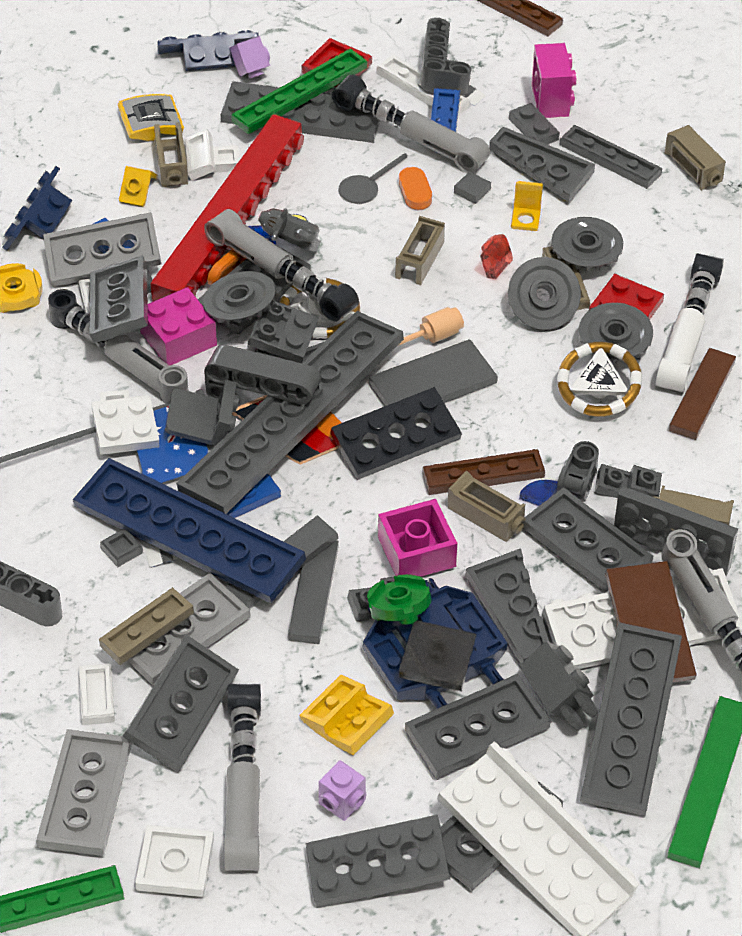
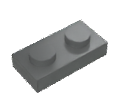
M532 103L509 111V120L524 135L545 144H551L559 140L560 132Z

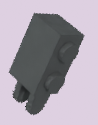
M546 641L523 661L519 667L549 714L567 720L571 727L579 731L584 726V723L576 712L582 707L583 711L591 718H594L599 713L591 700L594 695L587 686L589 680L581 670L574 666L572 663L574 657L565 646H557Z

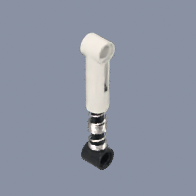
M696 253L690 280H692L690 290L687 294L684 308L678 313L665 356L660 362L656 386L685 392L691 364L705 324L704 314L710 298L709 292L713 289L714 285L718 286L724 264L723 258Z

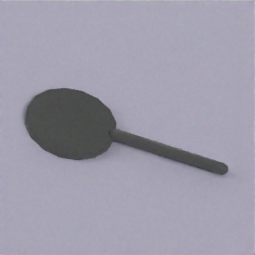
M406 153L402 154L370 178L363 175L345 178L338 188L340 196L345 201L353 204H364L372 201L378 194V185L374 180L402 162L408 155Z

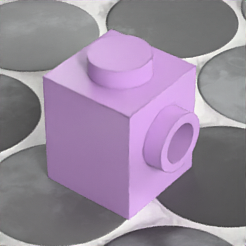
M260 36L230 47L240 77L247 74L249 79L264 74L262 69L270 66V55L268 49L265 46L263 47Z
M341 760L319 780V804L343 821L355 810L359 809L366 800V777Z

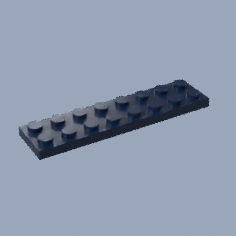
M111 458L104 462L72 499L75 507L121 530L124 529L133 536L269 603L275 600L306 560L304 551Z

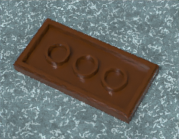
M668 562L606 569L605 576L617 625L620 622L681 635L682 639L673 683L695 680L697 674Z

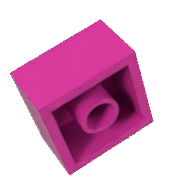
M565 43L534 44L531 86L536 108L546 118L569 117L570 106H574L575 98L572 86H576V71L571 70L573 65L572 54L567 53Z
M188 287L148 304V326L143 327L140 333L161 360L168 365L176 364L217 346L216 322L213 318L209 317L202 304Z
M436 499L378 514V539L395 576L405 574L421 577L456 567L458 543Z

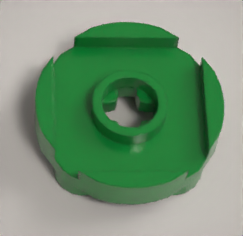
M416 575L394 576V582L385 584L384 580H381L373 585L367 594L371 617L374 620L399 621L401 624L416 622L418 615L424 612L432 601L429 586H426V581Z

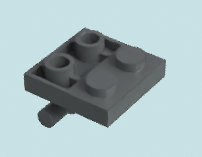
M275 301V303L270 305V310L262 311L261 317L257 318L248 345L256 347L255 352L262 354L269 352L290 361L302 363L319 317Z

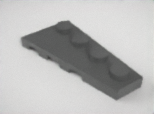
M504 126L490 140V150L537 182L542 183L543 186L567 202L571 201L595 171L594 163Z
M521 548L466 568V578L508 642L520 664L544 642H549L542 616L539 615L535 593L532 592L527 568L525 569Z

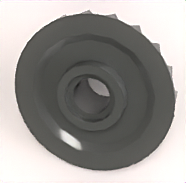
M576 217L564 221L554 230L551 246H553V253L558 255V260L565 261L567 266L575 265L577 270L581 267H586L588 271L591 267L600 270L602 266L610 267L612 262H617L619 255H622L623 238L618 229L605 220L595 217Z
M550 257L533 258L520 265L509 281L507 292L509 305L514 315L531 328L542 330L555 329L567 323L576 313L581 299L580 284L575 273L565 263ZM542 288L548 291L549 300H540L537 296V289Z
M243 271L227 275L213 283L205 292L203 297L205 312L208 313L210 318L216 319L218 323L226 321L228 325L234 321H237L239 324L244 321H251L254 316L261 317L262 311L270 310V305L275 303V296L277 295L275 284L267 275L254 271Z
M605 303L590 309L582 317L579 324L580 342L583 344L591 342L617 344L628 350L635 359H638L640 353H646L648 346H651L653 326L649 318L636 307L623 303ZM606 353L607 357L613 359L615 363L619 360L610 353Z

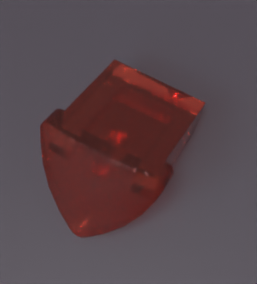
M498 234L488 238L481 246L483 253L480 255L486 276L487 278L497 279L506 266L513 261L509 242L505 235Z

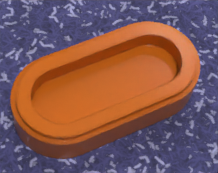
M407 167L401 170L399 173V186L406 204L416 210L428 208L432 203V190L425 172L417 167Z
M231 249L211 268L207 278L208 285L211 286L217 280L225 277L246 258Z

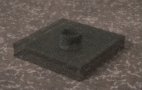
M417 620L413 623L399 669V678L462 692L477 634Z

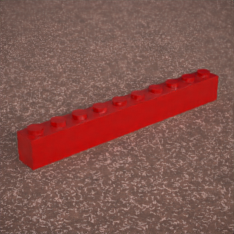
M274 114L271 116L152 280V302L187 287L196 296V292L201 285L206 284L208 274L213 265L221 259L226 250H230L226 245L216 246L210 242L205 234V224L226 209L235 211L243 224H246L249 217L256 213L261 200L268 196L269 189L273 183L278 182L284 167L290 165L296 150L301 149L304 142L302 123Z

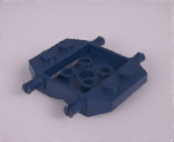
M429 578V582L428 580L425 581L426 586H429L432 601L429 607L418 615L417 621L412 624H401L399 621L375 620L363 640V650L397 700L427 699L430 700L435 709H438L448 704L440 692L475 676L485 675L491 685L504 680L495 668V665L506 652L508 642L472 592L447 585L439 588L434 579ZM392 631H398L405 644L420 663L421 668L426 672L422 675ZM436 634L442 636L444 640L432 642L428 637Z

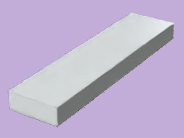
M392 55L376 67V74L432 107L434 92L425 91L420 87V70L395 55ZM460 96L458 115L470 107V100L464 96Z

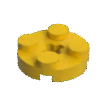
M20 263L0 266V312L6 313L28 307H36L40 303V296L43 291L39 272L34 268L33 271L26 269L25 265ZM16 285L17 288L11 289V286Z

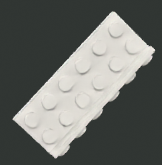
M709 568L737 614L738 620L735 625L736 627H741L739 632L742 634V621L723 568L717 570ZM671 576L689 646L721 639L720 636L710 633L677 576ZM609 590L606 593L597 595L585 593L577 599L568 601L556 599L544 605L541 616L543 623H547L553 644L557 646L563 645L571 652L574 657L572 663L577 669L610 663L618 625Z
M496 742L489 745L483 757L438 794L437 799L573 936H590L632 898L639 886L632 871L625 866H621L611 856L609 849L603 843L597 842L587 832L580 820L572 818L562 808L560 801L554 795L548 794L538 784L536 777L529 771L523 770L515 762L513 755L507 749L501 748Z

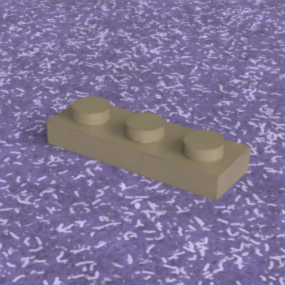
M172 587L99 638L100 647L119 665H122L194 613L193 605Z

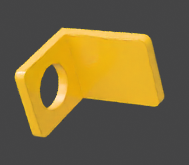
M126 166L119 201L145 206L151 178L157 179L158 175L150 170Z
M516 182L511 223L512 229L538 231L542 183ZM527 215L532 217L533 221L526 224L520 222L518 218Z

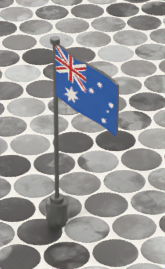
M202 389L195 391V393L205 395ZM169 403L153 407L159 436V448L136 450L142 474L163 484L180 480L208 453L206 443L174 436L165 431ZM95 426L0 457V463L95 433Z

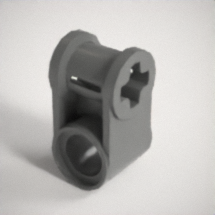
M581 441L574 445L567 463L563 466L559 475L557 491L564 487L569 492L579 494L582 499H587L598 467L599 449L594 443Z

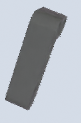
M431 18L427 23L424 40L420 87L429 92H434V88L460 90V96H463L468 92L472 68L465 62L447 59L450 23L443 18Z
M229 345L217 346L204 369L207 396L219 398L226 379L237 382L236 388L299 404H306L311 401L322 378L320 372L313 366Z
M0 561V606L45 627L53 626L60 622L62 607L58 589Z

